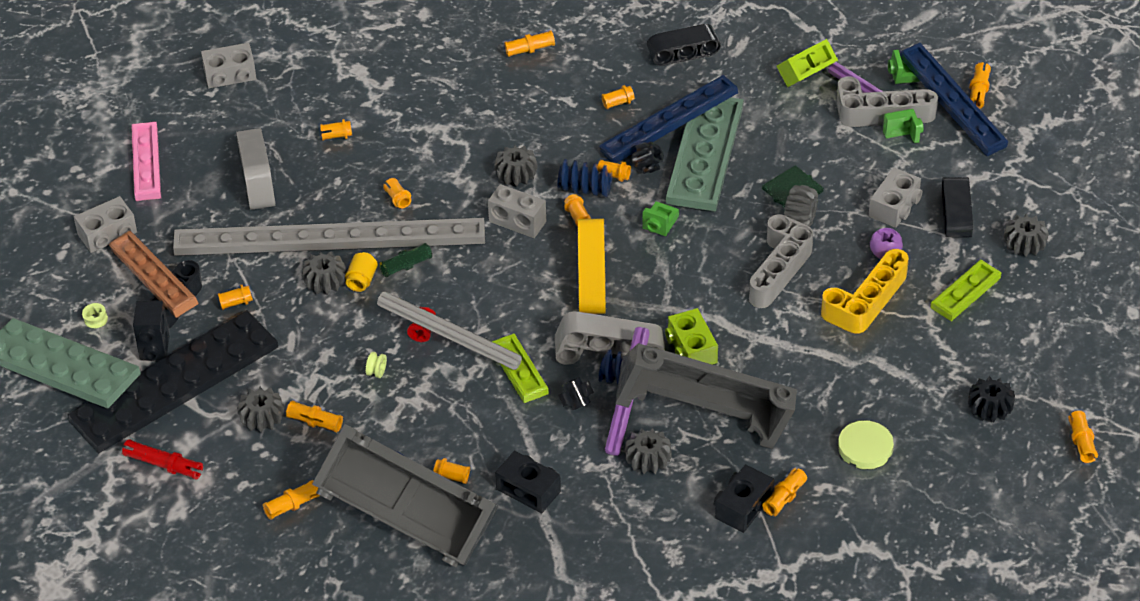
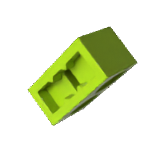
M825 39L776 67L787 87H790L835 63L838 59L830 43Z
M698 308L668 316V328L665 329V335L668 343H673L675 354L712 365L718 363V344Z

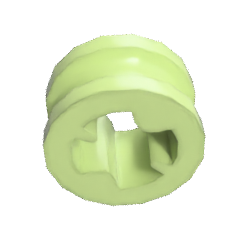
M92 303L83 309L82 316L88 327L100 328L107 323L108 316L102 304Z
M376 352L370 353L366 363V375L371 376L375 374L377 378L383 376L387 361L385 354L377 356Z

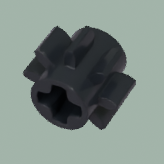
M652 141L636 145L637 152L633 153L632 156L634 166L640 171L643 170L644 174L660 170L658 163L663 162L664 159L662 149L656 144L653 145Z
M580 377L561 385L564 392L558 396L563 407L570 405L572 410H576L591 402L589 396L594 391L589 381L582 383Z

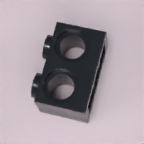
M136 301L133 329L139 360H162L167 357L170 338L164 302Z

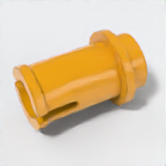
M623 85L622 89L602 94L604 107L609 109L623 103L631 104V101L635 100L631 86L626 87Z
M342 119V122L320 124L321 131L332 130V132L323 133L322 140L339 137L348 139V136H352L350 121H345V119Z
M604 160L599 161L598 171H601L603 166L607 165L608 173L612 171L613 178H617L620 182L629 179L631 166L627 165L626 162L619 164Z
M396 178L388 179L386 183L391 188L387 184H384L383 188L392 198L393 205L401 209L408 207L411 203V193L408 190H404Z
M572 194L565 199L564 208L567 212H570L576 226H578V219H591L583 206L584 201L580 196Z
M242 284L240 285L241 288L218 293L222 310L242 303L248 305V302L253 301L249 286L243 287Z
M446 458L442 460L437 459L433 470L447 479L462 482L463 484L467 483L470 475V467L447 462Z

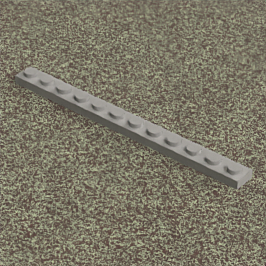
M484 218L178 229L174 231L173 250L175 256L485 244Z

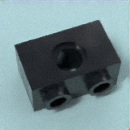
M515 450L495 472L496 490L541 514L561 492V477L559 473L553 468L545 467L534 461L530 456L522 455Z
M745 464L738 473L735 472L731 476L726 489L719 491L713 503L715 506V519L744 533L762 511L763 503L772 495L774 478Z

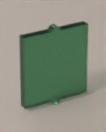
M796 165L762 185V189L774 198V202H779L783 207H785L789 191L795 185L809 186V188L815 189L818 195L824 191V188L812 179V175H807Z

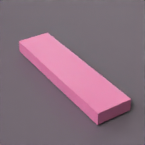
M157 122L132 124L135 200L160 199L161 185Z

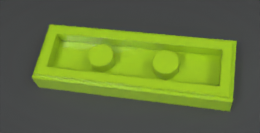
M980 259L931 302V309L946 319L953 321L1001 279V272Z
M515 334L492 341L521 355V364L516 370L502 364L500 365L523 403L549 394L546 383Z

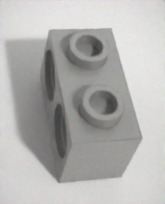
M249 43L201 51L208 89L257 80L254 59Z
M893 167L870 198L869 217L896 228L902 219H907L912 205L918 204L923 193L920 189L921 178Z
M500 184L488 200L489 222L535 238L546 223V200Z
M120 196L74 216L77 234L91 253L108 246L110 242L128 231H131L133 234L137 233L134 214Z

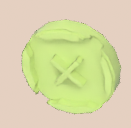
M857 421L851 423L841 431L838 438L839 454L848 464L850 462L856 464V467L860 469H875L883 466L893 453V436L887 428L876 422Z

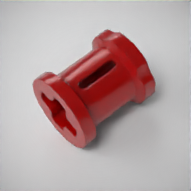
M419 307L436 315V313L428 307ZM413 322L409 325L407 334L417 342H426L431 336V331Z

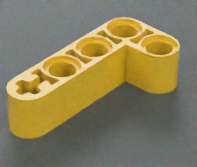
M578 219L579 312L606 314L604 219Z
M900 249L889 250L854 294L839 288L826 289L822 295V318L854 334L864 332L905 281L909 260L907 253Z

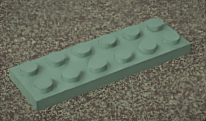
M731 97L686 123L666 195V204L709 211L717 210L744 106V99Z
M12 318L0 330L1 367L105 408H109L141 374L137 365Z

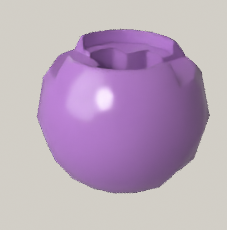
M891 228L877 230L870 240L871 251L879 259H882L889 250H902L903 247L902 237L896 230Z

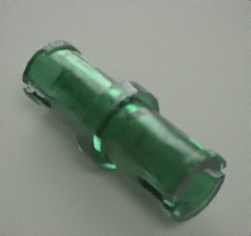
M423 243L409 251L402 250L397 256L379 263L383 276L389 277L405 269L408 271L413 269V265L431 259L432 251L427 243Z

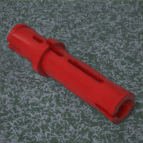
M131 439L126 440L124 445L133 448V451L122 448L123 456L165 468L171 474L180 473L197 480L200 478L201 473L192 471V468L203 471V463L183 458L182 454L177 452L171 454Z

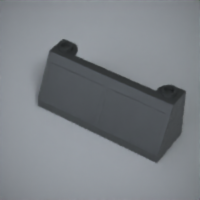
M638 343L622 360L615 404L629 408L633 399L638 398V400L643 401L648 391L749 420L748 431L753 432L755 430L760 435V446L773 449L795 411L797 389Z
M344 424L312 485L318 487L317 494L330 501L335 496L444 554L441 560L456 568L459 563L466 565L498 509V505L494 502L478 496L476 493L365 436Z

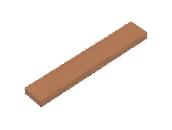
M131 231L109 243L113 253L159 301L164 302V306L176 318L199 304L196 297Z

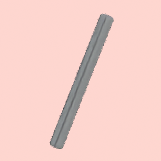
M383 291L378 297V306L502 365L516 370L521 364V355L386 291Z

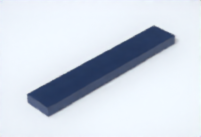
M921 43L900 51L901 60L928 90H932L937 94L938 102L986 156L1007 147L1008 140Z
M722 75L599 145L601 153L611 162L617 163L637 152L636 145L658 140L738 94V88L725 75Z

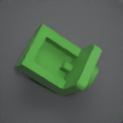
M893 50L892 57L888 60V72L893 75L895 84L921 82L901 60L899 50Z
M914 109L884 114L883 133L885 138L910 134L913 142L919 143L920 133H923V122L921 118H917Z
M655 201L651 209L645 208L643 211V229L667 236L679 217V209Z

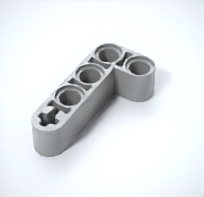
M846 76L838 81L837 108L839 119L845 126L883 125L884 114L914 109L917 118H921L923 123L931 122L936 118L938 96L932 90L862 93L858 79Z
M261 128L236 132L250 210L275 206L270 166Z
M773 215L767 222V243L774 250L750 279L749 302L757 308H766L771 305L812 253L813 230L809 226L785 215Z
M569 312L563 316L555 333L556 360L564 365L574 364L579 360L584 349L607 353L610 349L612 354L616 355L619 351H622V355L625 356L630 351L636 327L649 329L650 335L647 346L665 351L663 330L659 325L584 312Z

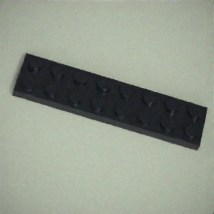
M246 310L141 371V374L109 408L89 401L67 414L68 420L99 454L278 348V341Z

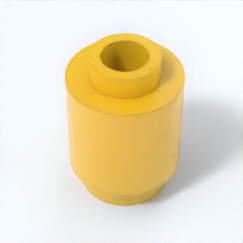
M362 252L356 253L353 256L345 275L346 285L351 290L362 292L370 286L378 266L376 259L371 254Z

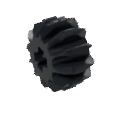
M989 376L986 381L979 378L976 384L970 388L968 397L969 408H972L973 415H981L982 421L986 418H990L993 423L997 418L1005 420L1007 414H1011L1014 408V391L1011 390L1010 383H1002L1001 377L997 380H992Z

